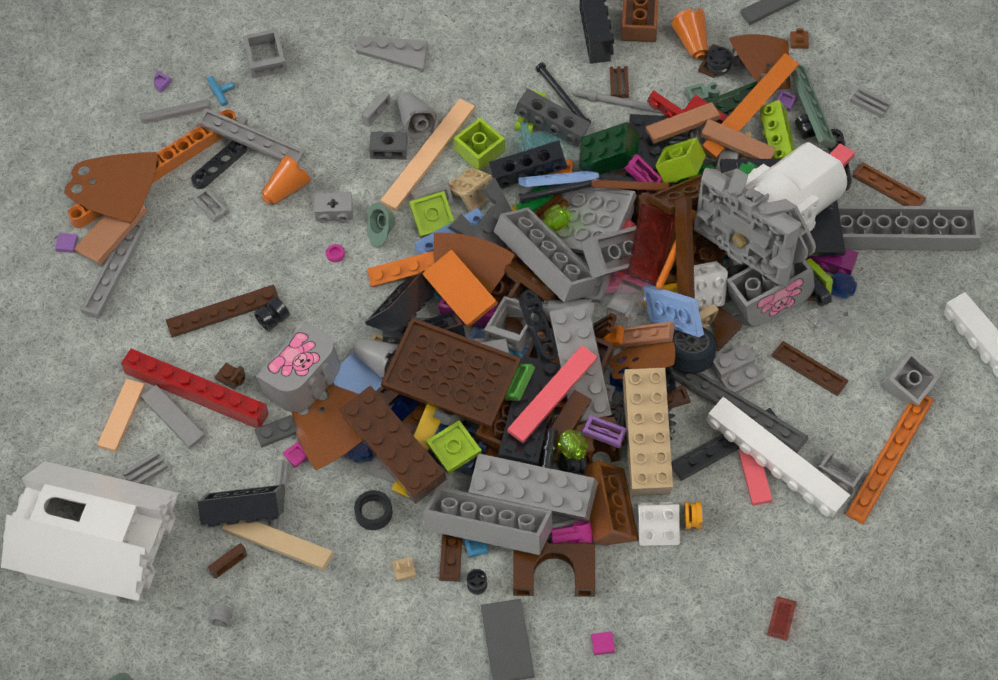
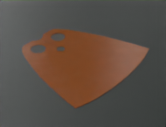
M157 152L117 154L81 161L74 165L71 172L72 180L67 183L64 193L68 198L86 208L131 223L142 208L151 188L156 169ZM86 166L90 171L86 175H80L78 173L79 168ZM96 179V182L91 184L90 180ZM80 184L83 189L80 193H73L71 191L72 186Z
M329 385L325 389L329 392V397L325 400L316 399L310 406V411L307 414L301 415L299 412H292V419L297 428L296 434L315 471L334 462L362 442L342 418L339 411L340 408L359 395L358 393ZM324 407L325 411L320 413L319 409Z

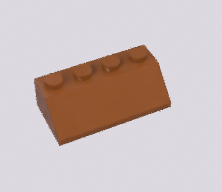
M598 460L586 466L584 476L595 478L598 482L589 519L594 543L607 546L638 541L639 538L625 469Z

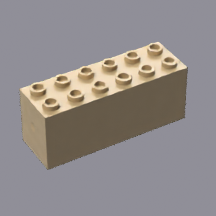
M665 368L625 369L623 394L625 426L627 428L626 442L630 496L670 494L673 488Z

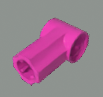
M580 520L569 526L552 528L551 531L553 544H559L560 542L580 544L581 542L592 543L594 541L590 521Z

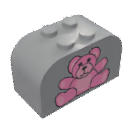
M806 260L793 264L788 285L776 284L750 267L726 280L730 298L752 326L762 325L803 303L812 294L815 287L813 269Z
M305 322L256 377L266 398L287 411L300 412L310 407L316 399L321 397L323 391L334 382L341 364L332 338L322 330Z

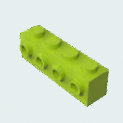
M779 99L760 108L761 115H759L760 122L764 125L762 133L767 140V145L776 148L771 159H783L795 150L787 111Z

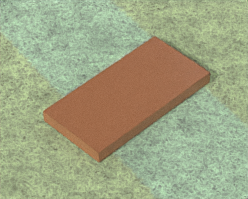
M142 206L131 223L104 215L74 250L85 258L101 265L148 212L147 208Z

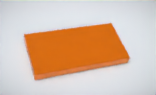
M452 249L422 273L468 328L498 304Z

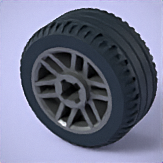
M704 327V335L700 337L674 329L675 362L672 367L684 373H700L709 369L716 356L717 342L714 335Z

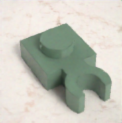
M712 82L706 87L703 83L686 87L689 101H691L695 94L705 101L709 100V96H719V90H712L716 89V82Z

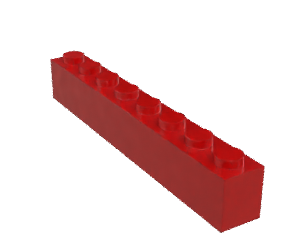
M130 348L121 362L124 373L153 386L157 385L160 389L254 428L261 427L269 415L267 405L263 402Z

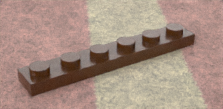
M273 284L166 319V323L173 338L258 310L262 306L266 307L268 301L274 297L279 298Z

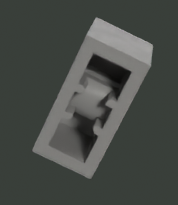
M352 192L315 193L314 213L316 221L327 223L332 220L340 222L353 220Z

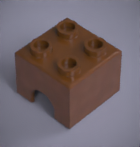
M600 417V419L617 425L615 417ZM582 421L576 425V446L583 453L586 466L593 463L592 457L597 452L607 453L611 463L621 460L622 443L620 448L582 435L587 421ZM591 422V424L594 425V426H597V427H600V428H605V427H602V426H600V425H597V424H594V423ZM605 428V429H607V430H609V431H611V432H613V433H616V434H619V435H620L619 432H616V431H613V430H611V429Z

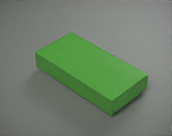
M532 364L519 365L505 396L506 401L521 400L535 370Z

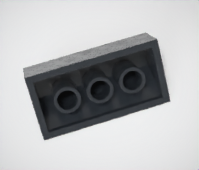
M425 270L399 284L365 321V324L389 333H393L396 330H404L409 325L407 322L412 317L415 318L417 316L416 312L426 306L425 302L434 297L435 288L422 274Z
M285 484L207 493L197 501L201 525L208 524V527H215L223 522H227V525L238 524L240 520H247V523L259 521V518H266V520L278 519V516L284 512Z

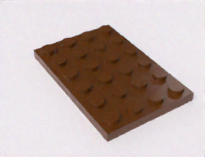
M412 317L381 382V387L492 429L521 363V358Z

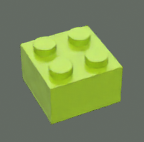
M480 117L454 137V150L475 169L481 171L490 164L489 162L494 161L506 151L505 138Z
M696 137L664 147L655 166L663 182L676 183L683 178L695 177L706 155Z

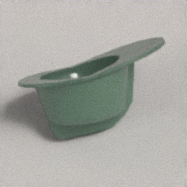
M374 203L368 211L367 235L373 247H380L385 243L389 232L394 228L395 217L392 211L386 209L383 204Z

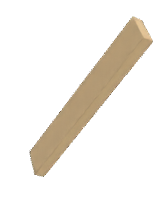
M240 520L238 524L227 525V522H225L222 530L226 533L325 571L334 556L333 551L257 521L247 523V520Z

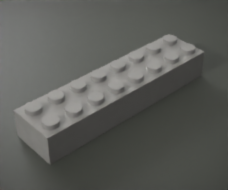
M838 205L844 245L847 249L977 250L980 241L977 207Z

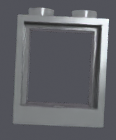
M277 29L243 36L252 78L287 71ZM276 42L279 57L253 62L251 46Z
M504 296L484 329L486 342L506 339L508 349L521 353L531 334L527 323L520 335L500 328L508 313L524 318L519 300ZM531 313L532 320L539 321V316L536 313Z

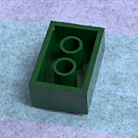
M628 122L583 136L581 139L579 168L583 171L597 172L599 175L626 167L629 161L632 160L633 155L638 154L639 132Z

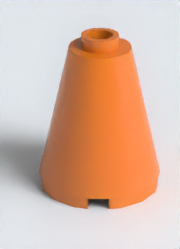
M697 8V11H692V9L684 10L674 16V21H670L671 25L690 56L696 60L703 59L708 53L704 10L701 8Z
M286 155L282 158L261 191L263 194L261 198L268 205L271 203L275 205L309 184L312 179L304 169L298 166L295 160Z

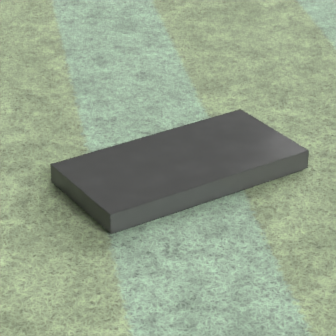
M521 598L480 605L492 679L523 680L535 678Z

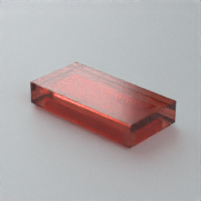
M776 597L767 636L787 641L797 601Z

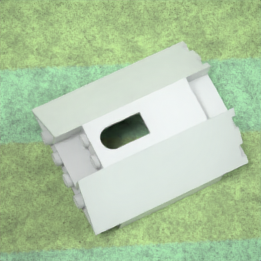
M47 461L21 478L26 489L19 497L17 510L13 512L12 516L6 514L1 568L22 572L29 581L118 603L121 597L139 601L143 589L149 590L155 575V569L152 564L163 535H170L176 519L173 508L179 493ZM60 498L85 504L86 506L80 521L47 514L45 511L50 499Z

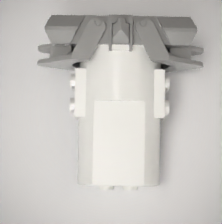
M810 142L800 145L772 167L762 164L757 169H753L748 175L739 169L721 173L716 169L705 168L701 179L694 230L717 244L720 249L726 250L728 252L727 256L734 259L735 265L746 263L751 269H755L776 284L788 285L793 264L803 262L807 256L815 252L816 245L810 231L816 224V215L840 198L846 190L847 176L840 160Z

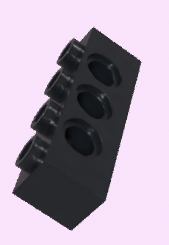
M559 140L489 162L493 178L496 179L500 188H506L519 183V177L546 175L568 168Z

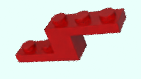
M654 90L647 100L651 108L662 112L667 119L708 104V102L695 94L686 108L682 110ZM717 109L720 119L715 122L722 124L728 116Z

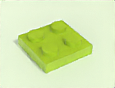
M444 191L409 201L420 238L430 235L454 221Z
M460 420L426 440L427 446L448 474L474 459L478 454H482L481 449Z

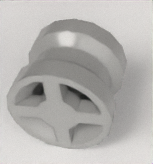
M214 604L212 608L213 615L210 616L209 622L215 626L228 627L230 623L228 619L232 615L233 609L226 605Z

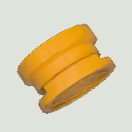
M690 501L684 502L685 530H690L692 527L702 529L701 501H696L695 503H690Z

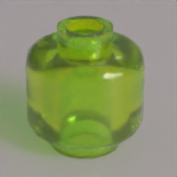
M556 204L544 212L545 219H543V222L553 231L558 232L570 225L572 216L565 205Z
M569 429L560 435L558 446L567 459L576 458V460H579L586 455L585 451L588 448V443L580 431Z

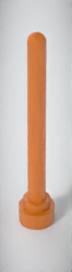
M692 210V225L695 223L697 214L694 210ZM676 240L656 283V288L659 290L663 288L676 259Z

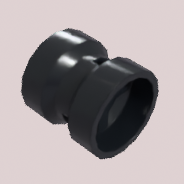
M803 114L795 120V125L800 129V135L803 139L816 135L807 114Z
M473 569L467 574V587L470 593L474 595L484 593L487 589L486 573L481 569Z

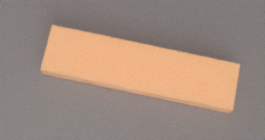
M130 379L125 380L97 444L98 448L117 452L145 388L144 383Z

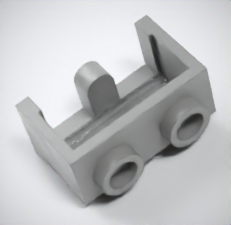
M831 449L818 470L852 495L864 478L866 469L862 467L859 473L850 469L851 462L845 459L843 463H840L833 459L835 451Z

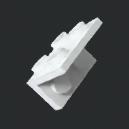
M717 261L694 265L695 299H697L699 309L706 305L711 306L715 304L717 307L725 305L728 271Z
M637 502L639 545H679L678 502Z

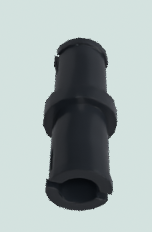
M545 429L544 446L541 448L543 452L541 467L553 469L554 456L557 453L556 440L558 430Z

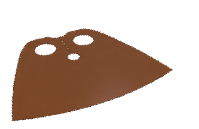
M745 34L729 38L738 56L757 83L761 80V73L767 74L770 69L767 68V64L772 68L785 53L789 55L788 40L761 34ZM790 76L786 79V83L780 86L781 89H789L791 87Z
M434 233V263L452 249L490 294L505 274L506 265L511 263L515 255L497 244L474 236L457 233Z
M672 340V342L626 348L609 362L610 367L614 368L612 377L614 379H622L624 374H618V372L625 367L630 369L666 368L674 365L675 345ZM623 356L627 357V359L624 362L616 363V360L618 358Z

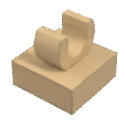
M412 556L392 561L397 582L417 577Z

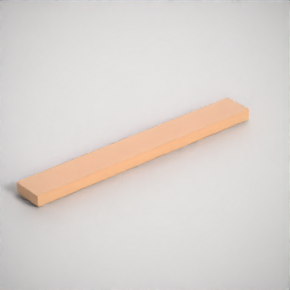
M462 99L457 101L380 200L381 204L394 211L398 210L475 110L474 105Z

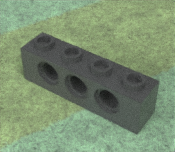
M528 88L518 101L514 112L521 118L528 120L575 147H578L590 126V122Z

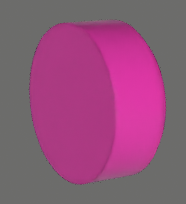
M338 244L329 246L326 250L327 259L334 263L340 262L345 257L344 248Z

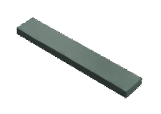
M799 64L792 72V78L819 144L832 149L836 142L806 69L803 65Z

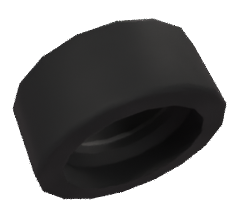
M366 491L355 501L354 512L356 520L361 527L367 530L375 531L382 529L392 519L391 501L381 491ZM380 501L385 506V513L378 519H367L362 515V507L367 502Z

